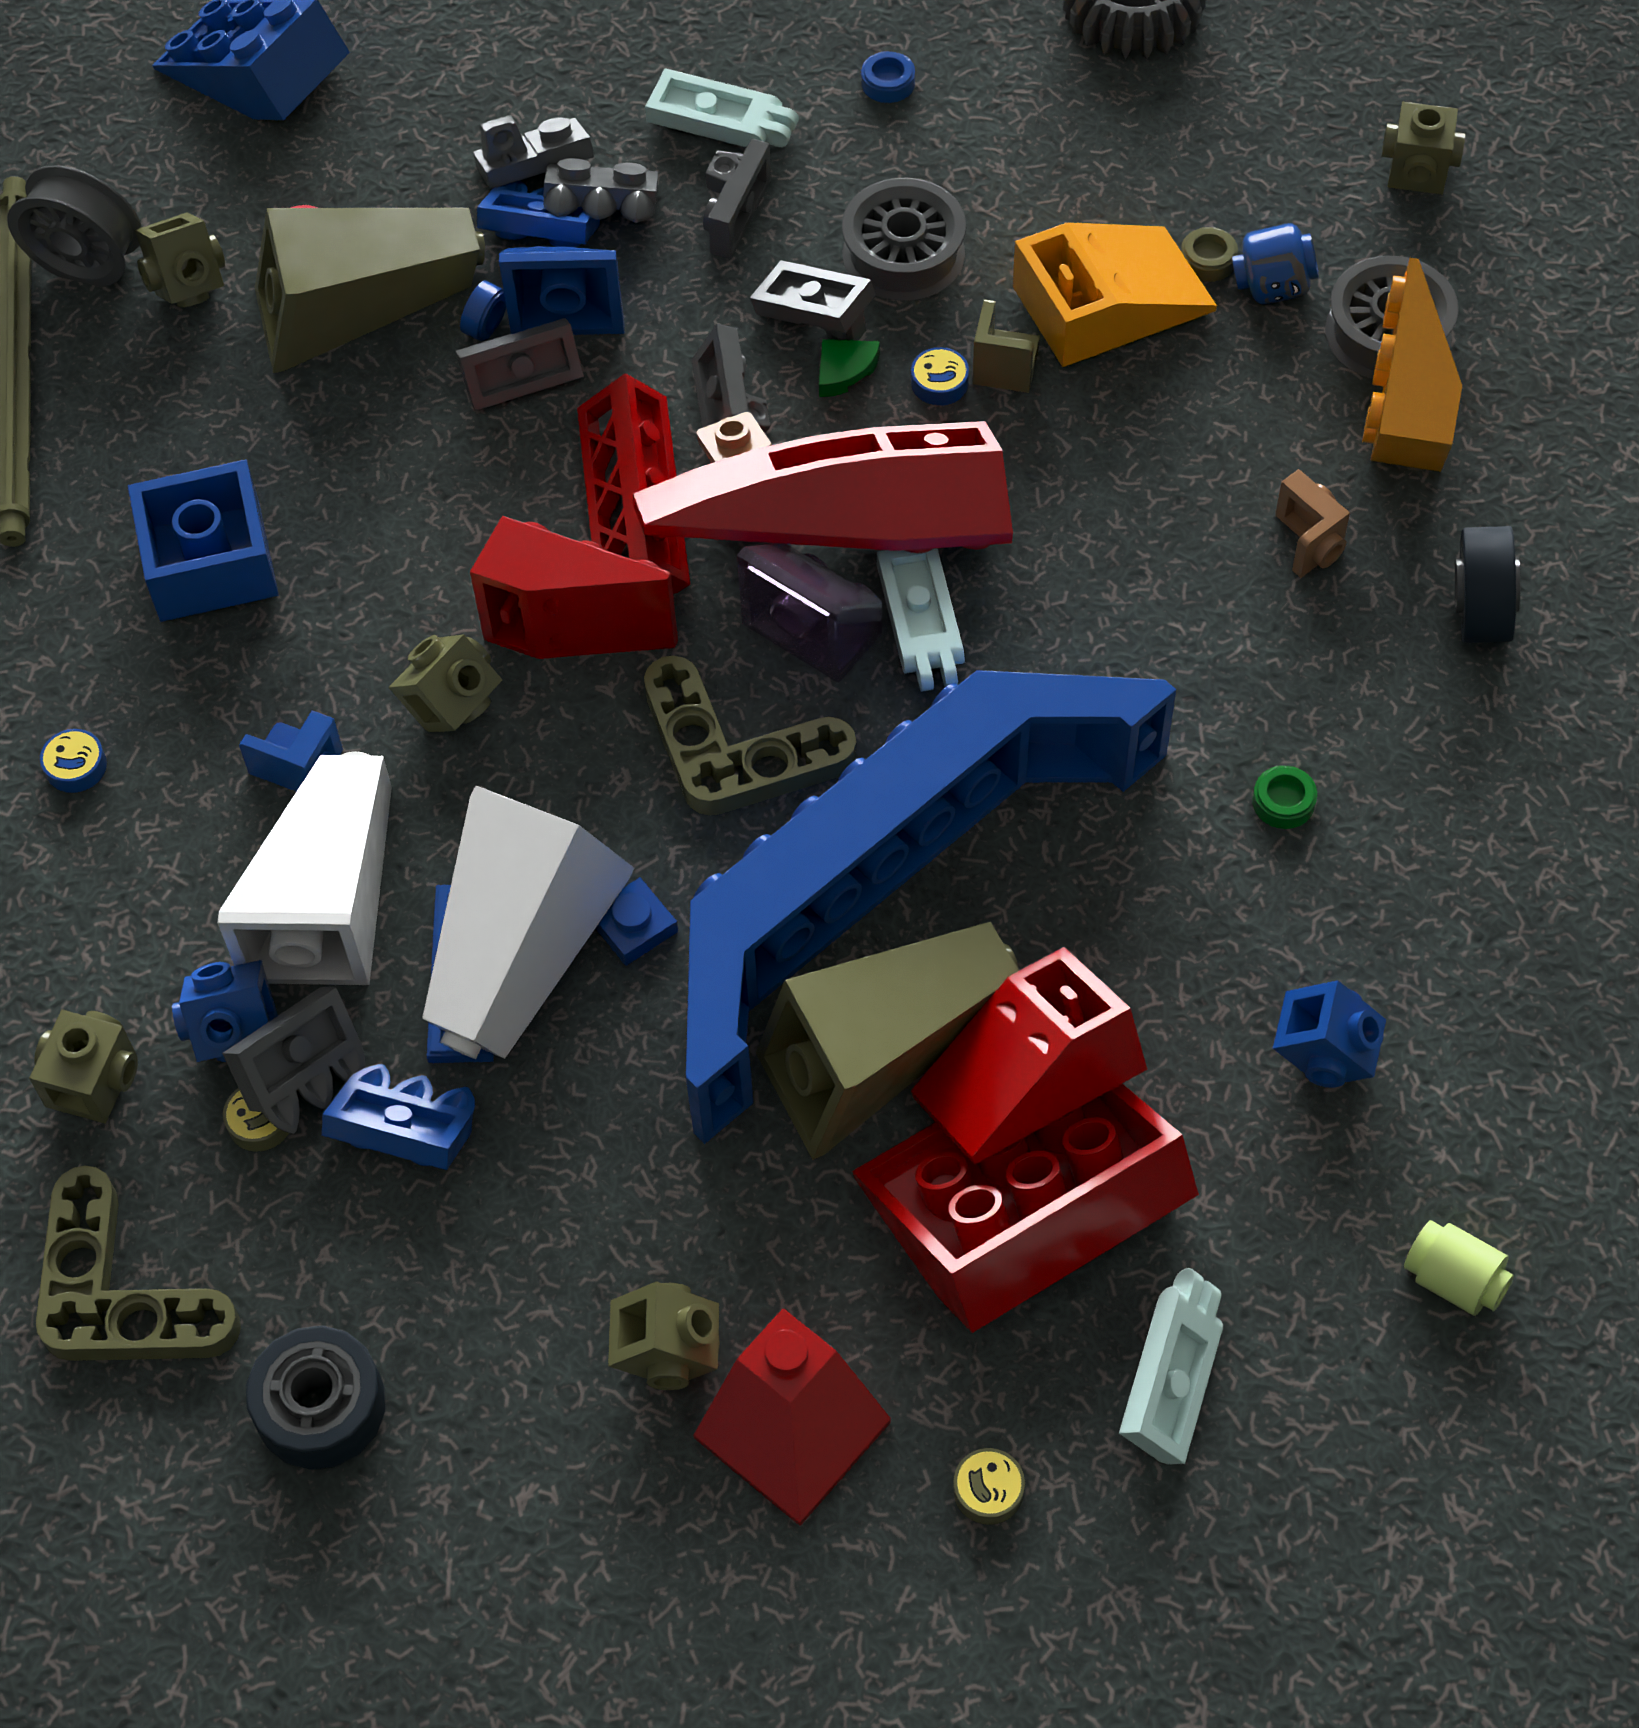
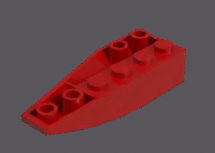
M986 421L872 427L810 436L751 450L690 470L633 494V507L644 535L661 537H686L890 551L905 550L911 553H925L933 548L964 547L978 550L994 544H1010L1013 538L1003 452Z

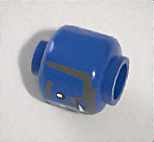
M1292 223L1247 233L1242 242L1243 254L1232 256L1238 289L1250 288L1252 297L1259 304H1270L1302 297L1309 292L1311 280L1319 278L1311 233L1302 235L1300 229Z

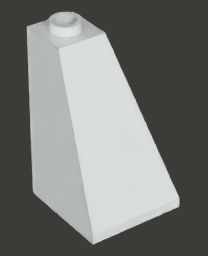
M347 752L342 755H320L219 910L217 923L234 966L262 960L268 984H370L392 789L383 756H371L363 752Z
M475 786L469 799L422 1018L445 1031L440 1043L473 1059L477 1058L481 1049L505 1059L630 879L634 867L580 825Z

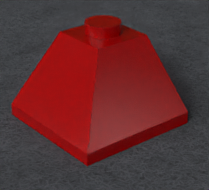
M782 1308L736 1359L695 1431L694 1439L801 1526L891 1423V1418L841 1355Z

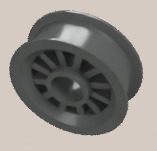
M51 165L34 170L26 182L25 190L27 197L16 201L9 209L7 215L9 231L18 246L35 263L57 277L98 287L109 286L119 281L126 266L124 255L134 252L139 246L135 230L142 228V225L132 206L111 186L78 169Z
M893 178L866 187L849 202L842 218V234L845 241L842 257L846 271L851 276L870 279L876 296L885 299L900 301L917 300L940 292L956 279L964 264L965 247L963 240L966 232V219L963 209L956 198L947 190L932 182L921 179Z
M1388 255L1362 260L1345 270L1333 287L1330 299L1331 310L1325 326L1328 345L1341 363L1367 378L1373 379L1383 333L1391 335L1393 333L1392 329L1382 328L1385 307L1393 275L1404 277L1409 262L1408 257ZM1420 261L1450 348L1451 332L1456 324L1459 311L1456 293L1449 281L1440 272Z

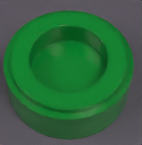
M1275 766L1264 771L1258 777L1252 797L1253 808L1258 817L1272 827L1280 829L1296 828L1311 818L1317 801V788L1313 779L1303 770L1293 766Z

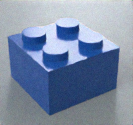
M247 459L128 485L144 578L160 622L279 596L260 503Z

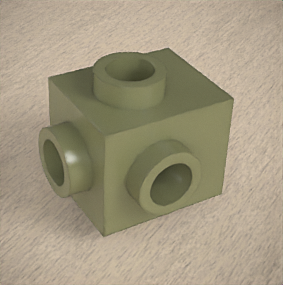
M1402 101L1398 124L1387 123L1381 157L1391 158L1387 187L1443 194L1449 166L1460 167L1463 155L1465 133L1455 132L1458 108Z
M187 212L135 230L144 257L137 260V265L142 281L149 292L155 291L157 296L171 304L176 303L178 307H188L208 300L210 298L208 291L224 286L219 270L225 267L224 254L217 238L213 234L208 235L204 220Z
M464 634L446 637L433 635L423 640L411 651L408 656L411 664L388 688L426 731L444 732L455 731L462 723H469L479 717L491 703L488 695L500 684L502 679L490 666L491 657L489 653L476 640L466 637Z
M61 1009L52 1030L44 1032L37 1044L34 1057L35 1066L29 1079L45 1107L106 1124L120 1091H127L134 1081L138 1067V1058L123 1025L115 1018L97 1011H88L86 1015H81Z
M657 1281L611 1300L609 1367L646 1378L647 1384L650 1387L660 1390L685 1388L689 1385V1380L718 1369L720 1345L719 1303L691 1294V1289L686 1285L660 1283Z

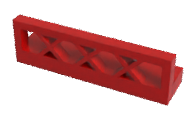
M625 373L577 408L591 541L599 544L606 551L618 555L622 554L627 544L630 559L648 560L658 565L662 570L671 572L673 594L690 585L685 538L644 535L633 507L634 493L677 476L667 397ZM612 409L610 420L601 436L599 418ZM617 450V463L608 482H606L605 470L614 451ZM621 496L623 509L613 530H611L610 518Z

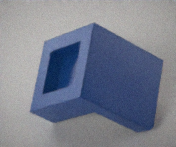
M313 710L301 729L279 722L273 726L265 740L246 734L239 744L249 774L296 792L320 755H340L343 751L334 718Z

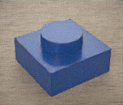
M641 877L622 889L595 928L625 966L678 932L676 919Z

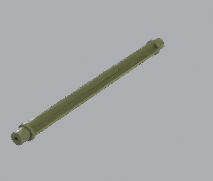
M16 176L8 177L3 181V192L0 195V543L9 547L20 546L25 542L26 527L30 523L31 361L29 355L31 350V258L15 242L7 223V215L11 206L16 201L27 197L25 190L26 181Z

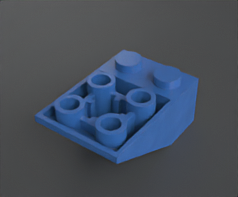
M212 0L199 11L200 19L188 30L176 34L166 43V52L152 66L155 70L252 119L284 120L350 52L318 0Z

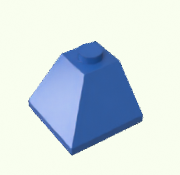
M535 246L507 248L499 253V266L511 334L566 318L571 324L573 335L624 334L625 323L616 251L576 247Z

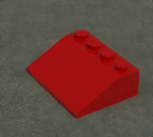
M1123 1083L1116 1089L1102 1094L1064 1115L1058 1121L1042 1127L1006 1147L1003 1151L991 1155L975 1165L935 1122L852 1171L861 1189L934 1293L971 1333L1199 1195L1183 1135Z

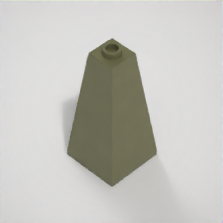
M267 208L255 292L273 373L290 369L471 287L476 265H483L485 241L483 233L474 229L469 208Z
M991 921L784 981L756 1054L812 1160L829 1152L931 1068L1006 978L1019 971L1014 952L1007 944L1002 942Z

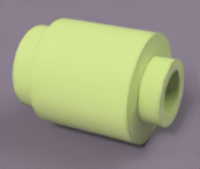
M1431 1220L1417 1236L1404 1263L1405 1269L1417 1275V1284L1473 1316H1476L1483 1306L1495 1311L1505 1297L1514 1278L1513 1274L1505 1270L1509 1258L1508 1255L1451 1223L1442 1227Z

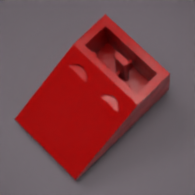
M502 515L470 570L484 640L525 655L544 659L675 648L678 642L671 572L662 570L651 561L644 559L633 560L606 551L602 546L592 541L583 540L579 542L550 532L541 524L535 522L523 523Z
M1063 947L1007 977L914 1086L911 1093L916 1102L975 1165L991 1155L1003 1151L1006 1147L1042 1127L1058 1121L1064 1115L1102 1094L1116 1089L1122 1083L1148 1069L1131 1008L1072 953Z

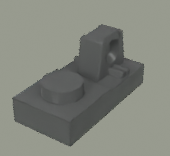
M511 115L480 124L482 149L473 151L476 167L490 189L545 173L548 163L558 164L563 159L587 160L594 157L590 136L575 117L571 119L564 117L548 119L542 122L538 129L524 133V136H521L519 128Z
M752 138L744 154L717 151L705 173L706 187L720 193L718 198L712 197L709 200L703 217V229L709 231L710 253L732 259L771 182L770 143Z
M781 260L751 295L750 300L757 315L799 325L803 323L820 327L825 330L830 338L859 340L867 330L863 311L876 296L870 279Z
M566 318L456 351L469 401L475 411L584 377L571 324Z
M716 324L691 359L702 428L717 423L724 418L749 412L763 432L766 433L771 427L766 400L745 392L743 379L746 372V358L741 354L737 328Z

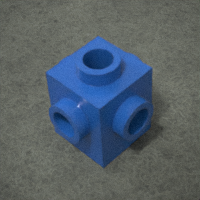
M262 960L231 967L226 962L204 965L196 969L191 976L184 977L180 1001L172 1005L173 1019L178 1037L181 1041H191L197 1062L213 1058L226 1062L222 1054L223 1052L278 1016Z
M1338 980L1289 990L1285 993L1273 1049L1305 1073L1306 1078L1312 1083L1329 1088L1340 1087L1345 1082L1375 1076L1386 1019L1365 1003L1358 993L1348 989Z

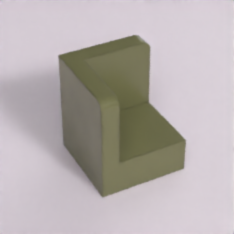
M984 299L974 339L972 384L1029 393L1039 351L1040 336L995 329L996 301Z

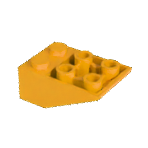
M1064 223L1015 241L1013 288L1062 367L1216 311V303L1165 227Z
M1409 258L1404 277L1393 275L1390 293H1388L1382 328L1392 329L1393 333L1392 335L1383 333L1372 385L1383 386L1382 393L1373 392L1362 442L1373 443L1370 461L1441 472L1453 444L1462 383L1420 261L1417 258Z

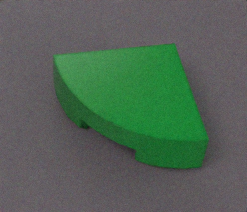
M822 339L819 397H831L848 392V386L860 381L866 375L870 376L875 371L879 361L880 341Z

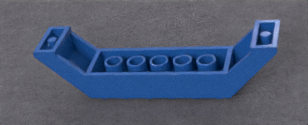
M976 670L959 685L952 683L946 686L936 696L931 707L913 722L906 720L900 723L890 733L885 744L867 759L858 758L849 764L842 772L838 782L820 797L811 796L804 800L794 811L791 820L774 834L762 835L752 842L745 851L743 858L723 875L716 873L707 878L695 892L694 898L690 900L686 1082L693 1133L705 1144L754 1103L749 1048L747 1045L750 1010L1026 782H1112L1124 792L1167 756L1176 689L1166 680Z

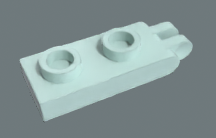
M666 68L645 106L646 121L649 123L743 147L748 146L751 138L770 143L773 146L784 147L788 144L791 131L795 129L799 121L798 114L790 108L783 107L781 101L773 95Z
M933 548L925 553H911L905 550L878 551L877 568L904 674L916 672L921 692L934 690L931 671L934 668H940L945 687L952 683L958 685L955 665L965 663L964 649L938 549Z
M1191 1268L1180 1271L1174 1280L1173 1286L1163 1290L1158 1298L1119 1431L1120 1435L1165 1464H1185L1223 1329L1222 1321L1216 1317L1221 1299V1291L1209 1281H1204L1203 1277Z

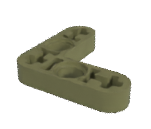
M666 656L654 661L646 670L644 682L647 703L684 798L690 808L700 814H722L838 778L846 767L856 760L857 743L854 730L842 719L834 717L818 718L728 746L699 672L692 662L684 657ZM674 678L676 684L681 685L684 705L677 708L674 707V700L670 690L664 687L663 681ZM689 725L701 726L709 733L706 740L696 746L682 745L674 737L681 728ZM829 740L834 747L839 748V753L828 756L824 749H819V742ZM796 747H801V756L806 759L805 766H798ZM767 756L779 757L788 765L782 774L771 778L760 776L754 771L753 766L759 759ZM742 765L744 782L746 784L739 785L738 774L735 775L734 772L735 766ZM712 776L716 783H720L721 790L710 793L706 786H702V778Z
M80 1166L62 1174L55 1183L51 1194L36 1316L37 1333L48 1351L59 1359L80 1361L210 1358L220 1356L231 1349L238 1340L241 1330L240 1317L229 1297L219 1290L207 1288L109 1290L119 1207L118 1194L106 1173L97 1167ZM92 1187L97 1197L100 1198L90 1200L87 1205L85 1220L91 1230L79 1228L80 1213L73 1201H70L81 1198L84 1188ZM79 1248H88L96 1252L95 1264L88 1273L75 1278L66 1277L61 1273L62 1261L71 1251ZM176 1309L175 1312L181 1323L201 1322L207 1310H214L219 1320L223 1321V1324L212 1325L210 1336L201 1337L194 1325H174L177 1337L170 1339L173 1331L170 1310ZM107 1310L105 1329L108 1338L106 1340H102L103 1337L96 1326L74 1328L72 1338L64 1340L58 1329L55 1328L56 1325L66 1324L69 1314L77 1312L84 1324L104 1325L102 1312ZM148 1310L157 1315L156 1328L148 1337L137 1341L127 1340L122 1337L121 1328L123 1322L130 1314L135 1311Z

